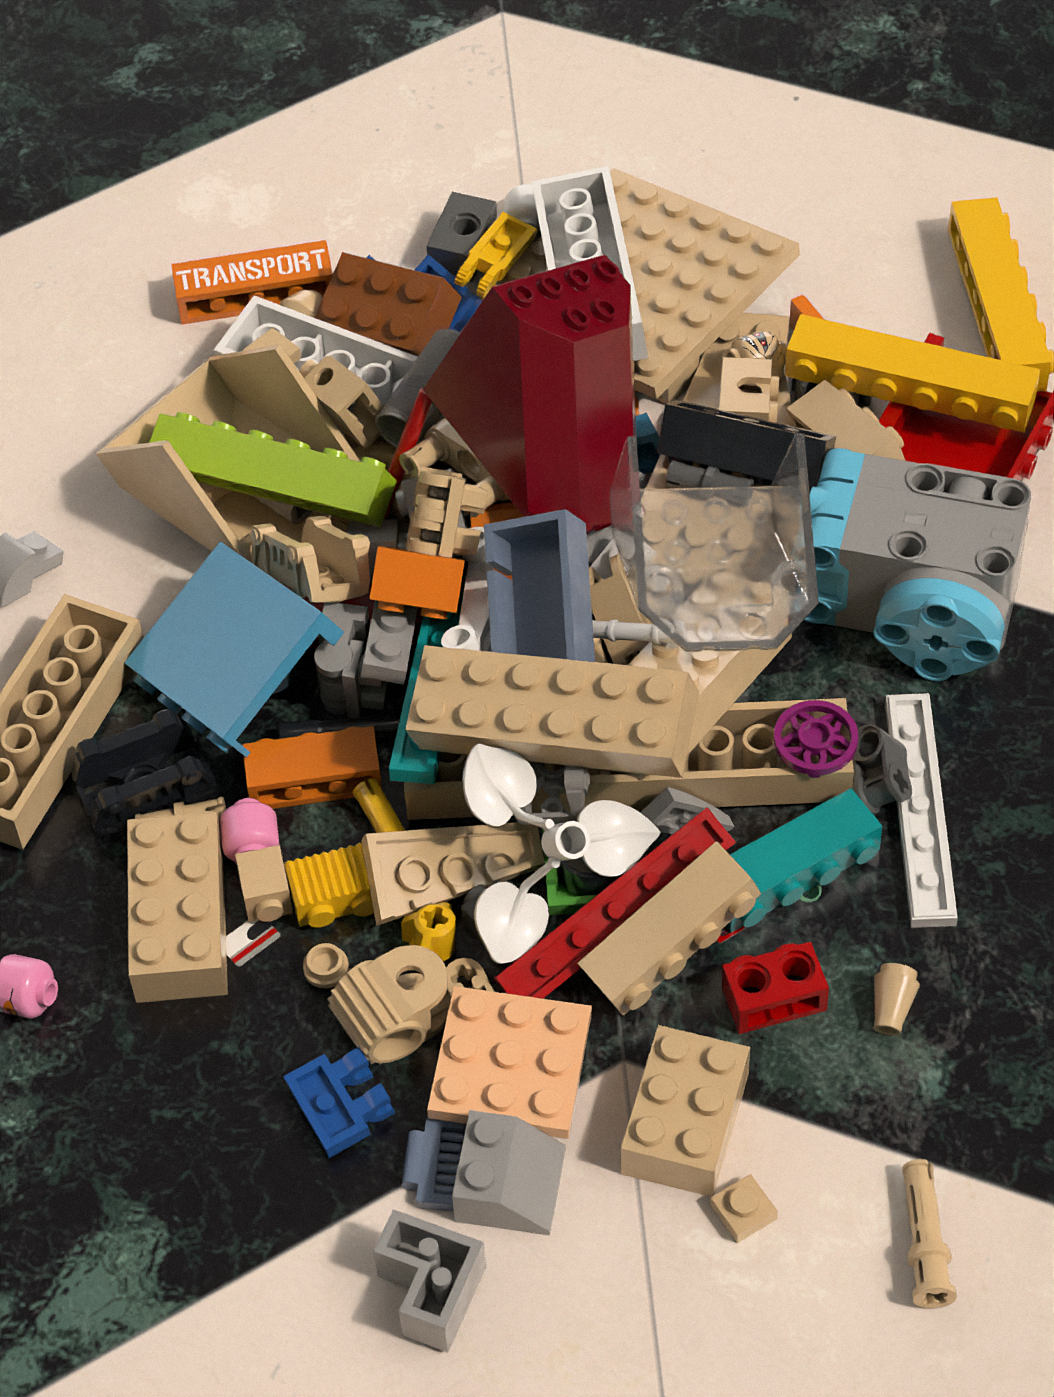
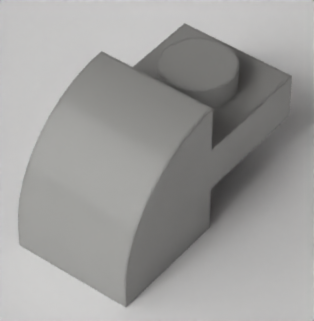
M35 531L19 539H15L7 532L0 536V608L31 593L32 579L61 565L64 551Z

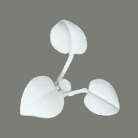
M477 744L471 749L463 770V791L469 809L476 818L490 826H501L514 814L519 820L543 828L545 832L541 840L542 849L546 856L549 857L548 862L528 877L519 889L509 882H498L486 888L476 902L474 920L478 934L491 959L501 964L511 962L524 955L537 944L546 930L549 917L548 905L539 895L527 893L532 885L553 868L559 867L561 861L580 857L583 858L585 864L592 871L606 877L621 875L639 861L647 848L658 838L660 831L640 812L611 800H600L588 804L579 812L577 822L569 821L554 824L551 819L545 820L525 813L520 808L528 805L533 800L537 788L536 775L531 765L522 756L513 751Z

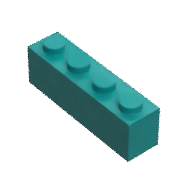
M852 788L730 854L752 878L761 892V895L756 898L755 905L747 914L740 918H734L726 925L730 933L742 926H754L764 918L766 913L781 905L789 906L793 904L807 890L818 884H829L839 876L841 871L856 863L864 864L880 850L882 825Z

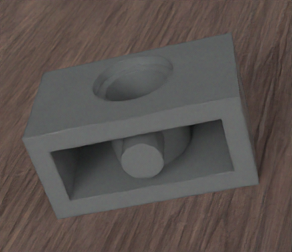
M452 191L427 243V255L429 254L456 278L460 267L468 257L469 251L497 219L496 201ZM477 269L469 282L473 283L478 272Z

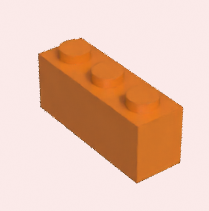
M374 726L362 728L348 727L340 731L318 734L310 732L297 737L275 740L266 738L253 743L242 744L243 747L251 752L247 757L244 756L249 798L256 799L272 809L354 798L353 790L361 782L365 781L368 789H371L368 779H377L382 789Z

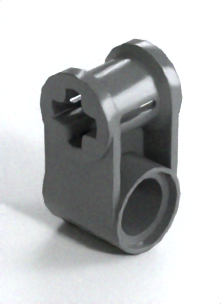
M868 724L858 729V746L852 759L854 769L853 791L871 813L876 814L883 805L895 800L902 803L911 799L912 785L908 773L907 750L904 744L876 725Z

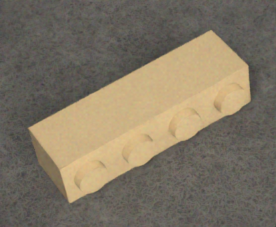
M716 841L578 964L624 1016L629 1010H635L644 1005L650 998L651 991L664 979H671L678 975L685 967L686 960L698 949H704L712 945L720 936L721 929L731 920L747 914L755 905L756 898L761 895V892L752 878Z

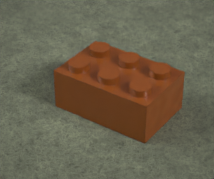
M342 252L315 318L419 357L436 331L449 329L462 297L443 277Z

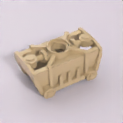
M324 515L306 519L301 543L279 533L276 527L270 523L252 526V564L279 583L290 587L291 591L299 597L305 598L307 596L310 602L339 603L369 593L368 553L370 541L367 536L363 534L350 535L332 526L330 518Z

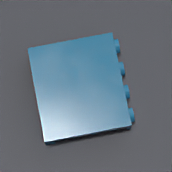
M220 541L124 663L138 673L133 681L152 696L160 690L162 693L157 700L175 714H179L182 709L186 710L181 718L202 734L208 727L211 731L206 738L224 752L228 753L234 747L247 757L251 752L238 743L236 739L318 635L334 646L345 632L317 608Z

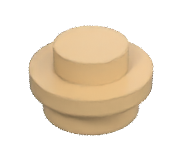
M323 943L314 946L303 961L305 978L310 984L319 988L335 987L338 981L349 971L346 954L333 944Z

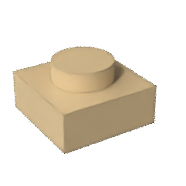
M751 1174L712 1196L710 1199L711 1208L737 1243L774 1222L778 1217V1210Z

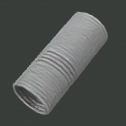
M441 329L435 332L377 415L375 420L378 431L393 446H398L419 390L425 387L460 335L459 332L449 329ZM432 403L417 444L424 440L427 430L434 426L443 415L434 403Z

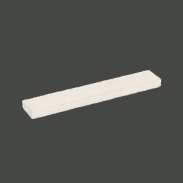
M929 693L886 695L885 710L888 734L899 740L906 747L908 773L912 785L911 799L902 803L896 800L911 928L956 926L958 917Z

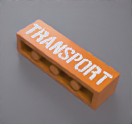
M326 240L171 264L181 325L239 316L253 296L278 305L283 299L300 290H314L324 297L333 275Z

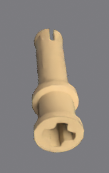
M924 1159L911 1160L902 1166L913 1245L909 1249L907 1259L909 1266L914 1268L916 1288L912 1292L914 1304L919 1307L940 1308L950 1305L957 1298L956 1288L950 1284L948 1264L951 1262L952 1256L950 1248L943 1242L941 1237L933 1164L931 1162L928 1163Z

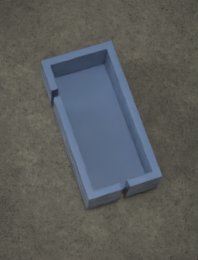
M566 509L485 524L486 563L507 576L512 575L511 580L496 570L487 571L491 652L595 662L586 523Z

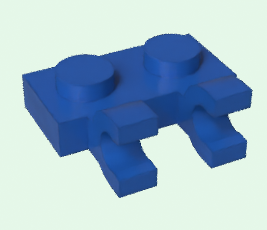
M360 1047L352 1050L333 1064L323 1054L283 1076L286 1085L329 1158L371 1135L366 1122L382 1121L395 1114L390 1104L391 1099L381 1083L352 1101L344 1086L347 1084L355 1086L373 1078L372 1072L368 1067V1060Z

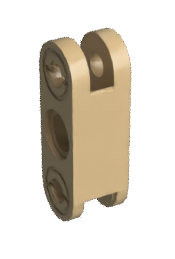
M619 553L610 558L612 576L605 580L600 577L594 568L589 567L591 609L596 621L616 619L618 622L656 623L636 573L629 560L623 554ZM604 639L613 664L629 665L638 655L637 652H641L650 643L647 641L631 640L612 642L609 639Z

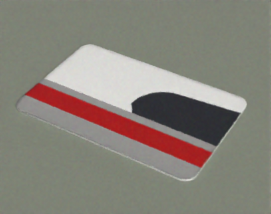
M248 920L226 936L227 956L237 966H241L278 939L280 933L269 921L258 920L249 922Z

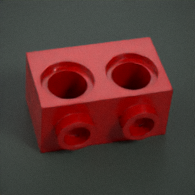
M811 942L799 945L793 943L785 944L773 952L754 957L743 955L733 959L728 964H724L722 967V990L738 1034L827 1011L829 986ZM797 975L803 977L804 980L792 981L787 977ZM746 987H755L761 991L756 993H749L742 989Z

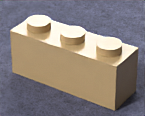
M826 380L786 408L794 427L836 436L834 449L845 448L853 452L906 461L901 450L904 447V442L898 432L891 426L883 427L868 407L861 409L844 388L837 390Z

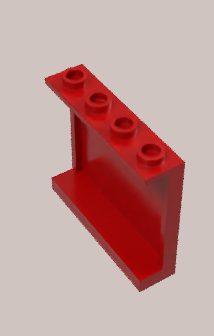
M929 332L924 343L944 347V337ZM1048 391L1037 392L1024 433L1011 429H1002L998 426L973 420L960 419L956 416L922 410L892 401L888 403L879 419V423L885 428L888 426L893 427L901 436L904 442V447L901 450L906 461L940 465L1022 481L1023 478H1031L1038 460V456H1036L1039 449L1045 450L1050 442L1053 433L1051 425L1054 422V391L1052 393Z

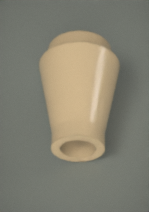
M885 963L881 965L880 973L874 975L875 1022L873 1029L876 1032L888 1036H898L901 1034L905 1018L920 987L919 982L916 980L917 972L913 968L897 963Z

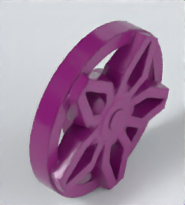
M822 700L803 701L786 709L778 718L774 729V746L777 755L787 766L800 773L808 774L809 777L820 778L821 775L831 774L842 769L854 758L858 746V729L851 715L840 706ZM806 712H824L827 714L819 719H814L813 716ZM796 718L803 722L801 726L798 724ZM835 720H837V722H836V724L834 725V727H832V726L830 725V723H832V722H834ZM790 721L793 732L781 738L783 728ZM843 724L849 731L851 742L838 735ZM793 743H798L797 747H787ZM833 745L839 746L844 750L834 749ZM804 753L803 761L795 758ZM812 755L819 757L818 764L811 762L810 758ZM827 755H829L832 759H836L826 763Z

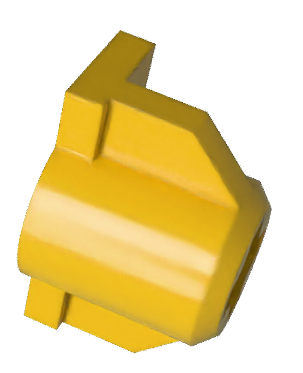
M450 903L429 904L415 913L404 916L401 923L402 941L410 943L409 945L428 948L435 952L442 961L449 959L456 950L455 915L452 912Z

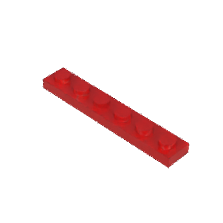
M708 807L704 808L493 979L506 994L545 998L581 968L578 962L717 841L727 850L736 842Z

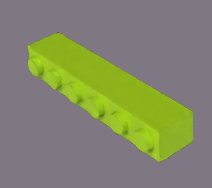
M176 412L175 417L159 414L149 443L168 440L197 482L381 528L396 484L395 478L385 469L386 465L383 462L369 457H362L361 462L347 459L348 455L332 448H324L323 453L310 450L311 447L308 444L295 439H287L286 443L273 441L272 436L258 430H250L249 434L236 432L237 429L220 421H213L212 425L199 423L200 420L195 416L183 412Z

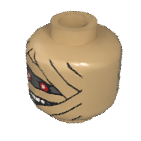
M762 330L736 337L731 344V348L726 351V357L772 359L771 376H778L780 379L783 375L784 365H786L787 346L784 341H778L772 332Z

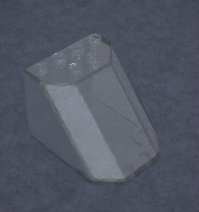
M795 433L772 485L766 487L640 489L636 436L627 437L609 494L612 534L638 611L685 652H702V650L747 651V649L776 650L819 603L804 433Z

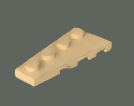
M519 822L505 823L501 826L476 825L365 834L361 840L376 926L415 913L426 905L439 904L464 896L478 885L489 887L496 882H504L538 870L545 863L538 826L520 824Z

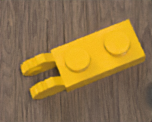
M502 212L469 251L466 261L462 264L456 275L455 284L462 288L466 286L477 269L485 275L478 283L476 295L485 298L492 286H495L497 280L501 281L534 241L538 229Z

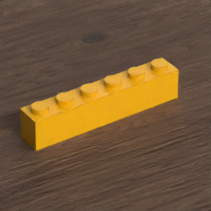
M998 197L951 201L948 233L986 356L1040 369L1037 392L1047 391L1049 375L1054 374V351L1047 349L1045 324L1037 319L1036 297L1034 293H1029L1027 270L1025 266H1020L1018 242L1010 237L1008 213L1002 212Z
M800 314L786 351V377L816 384L826 380L839 390L844 388L846 391L875 397L880 400L901 403L922 410L956 416L960 419L973 420L1023 433L1025 432L1036 398L1040 369L803 314Z

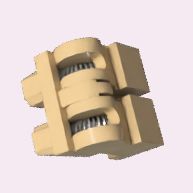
M420 466L413 501L415 508L411 513L405 550L452 558L453 553L461 555L477 554L481 531L458 527L460 510L484 514L488 491L475 485L465 484L466 479L462 478L461 473Z

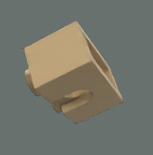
M723 357L719 409L777 423L778 403H770V401H778L779 377L771 376L772 359Z

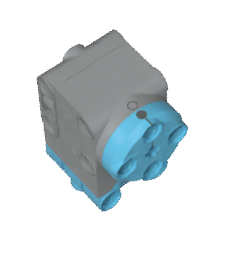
M845 448L830 450L826 453L817 487H812L808 499L805 518L806 528L798 553L799 561L804 565V579L795 608L796 613L807 622L873 633L874 637L884 644L895 657L913 667L919 676L931 681H943L951 675L964 674L988 665L997 660L1006 640L1020 577L1025 536L1029 523L1031 490L1023 481L1014 478L853 452Z

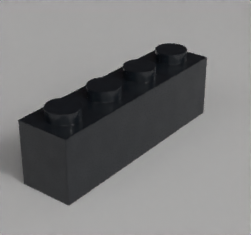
M675 400L665 405L656 453L669 456L668 462L670 463L673 460L693 466V462L708 465V467H717L720 473L732 475L733 471L747 474V479H753L756 484L772 485L773 481L788 484L787 490L798 494L810 495L812 487H817L826 453L834 449L836 436Z

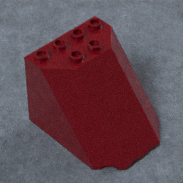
M604 254L492 286L423 390L524 517L566 509L586 523V535L593 530L599 531L612 526L619 520L625 521L632 518L636 514L638 467L631 285L620 273L617 265Z

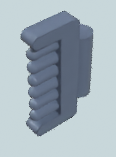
M427 1117L424 1132L413 1130L408 1133L402 1187L411 1191L417 1190L416 1205L419 1208L454 1211L452 1201L454 1187L436 1184L454 1185L456 1176L437 1173L456 1175L458 1165L441 1164L438 1162L459 1164V1154L440 1153V1151L461 1153L462 1144L441 1141L463 1142L466 1124Z

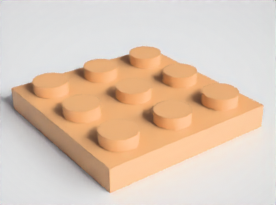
M454 986L427 1109L428 1118L467 1124L469 1110L516 1116L551 1137L569 1139L591 1021L592 1006Z

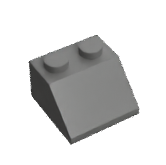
M469 1110L452 1194L455 1222L550 1236L566 1150L565 1144L516 1116Z

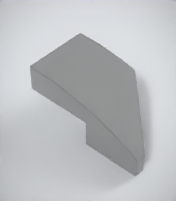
M666 787L640 812L660 832L668 834L676 832L706 807L711 810L727 832L735 827L730 817L716 807L695 796L670 787Z

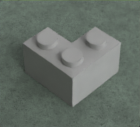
M393 1209L373 1251L377 1275L409 1288L399 1310L403 1336L449 1352L486 1269L484 1242Z

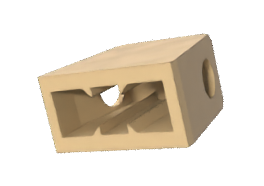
M330 355L325 356L320 362L310 359L302 365L299 372L333 422L366 450L381 435L376 427L375 419L384 407L368 384ZM355 401L356 408L351 413L347 408Z

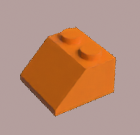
M378 546L370 599L378 600V609L403 613L404 605L422 607L421 616L447 619L448 612L457 613L465 559L434 556L405 549Z

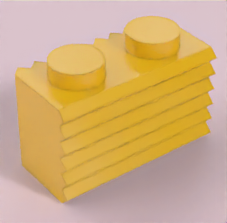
M361 843L355 846L349 845L347 848L341 847L337 851L332 849L329 853L322 852L320 855L314 854L311 857L305 856L303 859L288 860L284 863L299 927L306 925L324 927L331 924L338 917L350 914L368 916L374 913Z

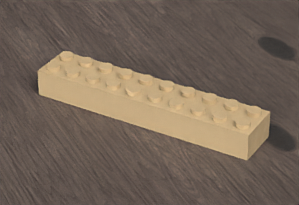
M846 698L815 699L834 703L847 711ZM808 700L733 703L686 756L682 778L586 768L590 774V785H588V796L585 797V806L595 801L611 800L627 805L635 810H643L666 787L688 793L714 807L824 803L852 788L854 775L853 760L834 773L821 775L820 778H812L808 774L793 770L780 759L774 746L776 722L786 709L794 704ZM806 712L813 716L814 719H819L827 714L824 712ZM796 718L798 724L801 726L803 722ZM835 720L834 722L830 723V725H831L832 727H834V725L836 724L837 720ZM790 721L783 728L781 738L793 732ZM843 724L838 735L851 742L849 731ZM793 743L787 747H797L798 743ZM833 745L834 749L844 750L839 746ZM441 752L435 784L404 782L408 820L475 817L466 803L463 791V770L468 754ZM804 753L795 758L803 761ZM812 755L810 758L813 764H818L820 760L818 756ZM827 755L826 763L836 760ZM545 763V768L549 771H557L565 766ZM544 785L535 793L532 800L531 815L533 813H540L542 804L545 800L549 799V794L544 792ZM565 792L559 795V800L563 803L566 812L569 811L571 813Z

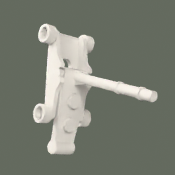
M472 527L469 529L480 530L481 534L477 554L462 555V558L468 562L459 625L447 630L443 634L441 642L442 646L447 648L491 652L487 571L495 570V568L486 563L484 527ZM616 619L610 621L592 620L593 638L609 639L612 642L631 640L654 642V644L659 645L662 643L681 644L685 636L683 626L663 625L662 622L644 624L618 622Z

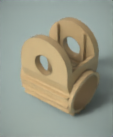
M416 945L401 946L375 960L364 961L349 970L338 981L335 988L331 990L332 995L328 998L330 1002L328 1006L356 1047H360L371 1064L393 1062L411 1054L423 1042L437 1035L444 1028L450 1006V1000L446 992L448 986L447 969L442 959L432 950ZM408 970H415L421 973H410L399 976L401 973Z

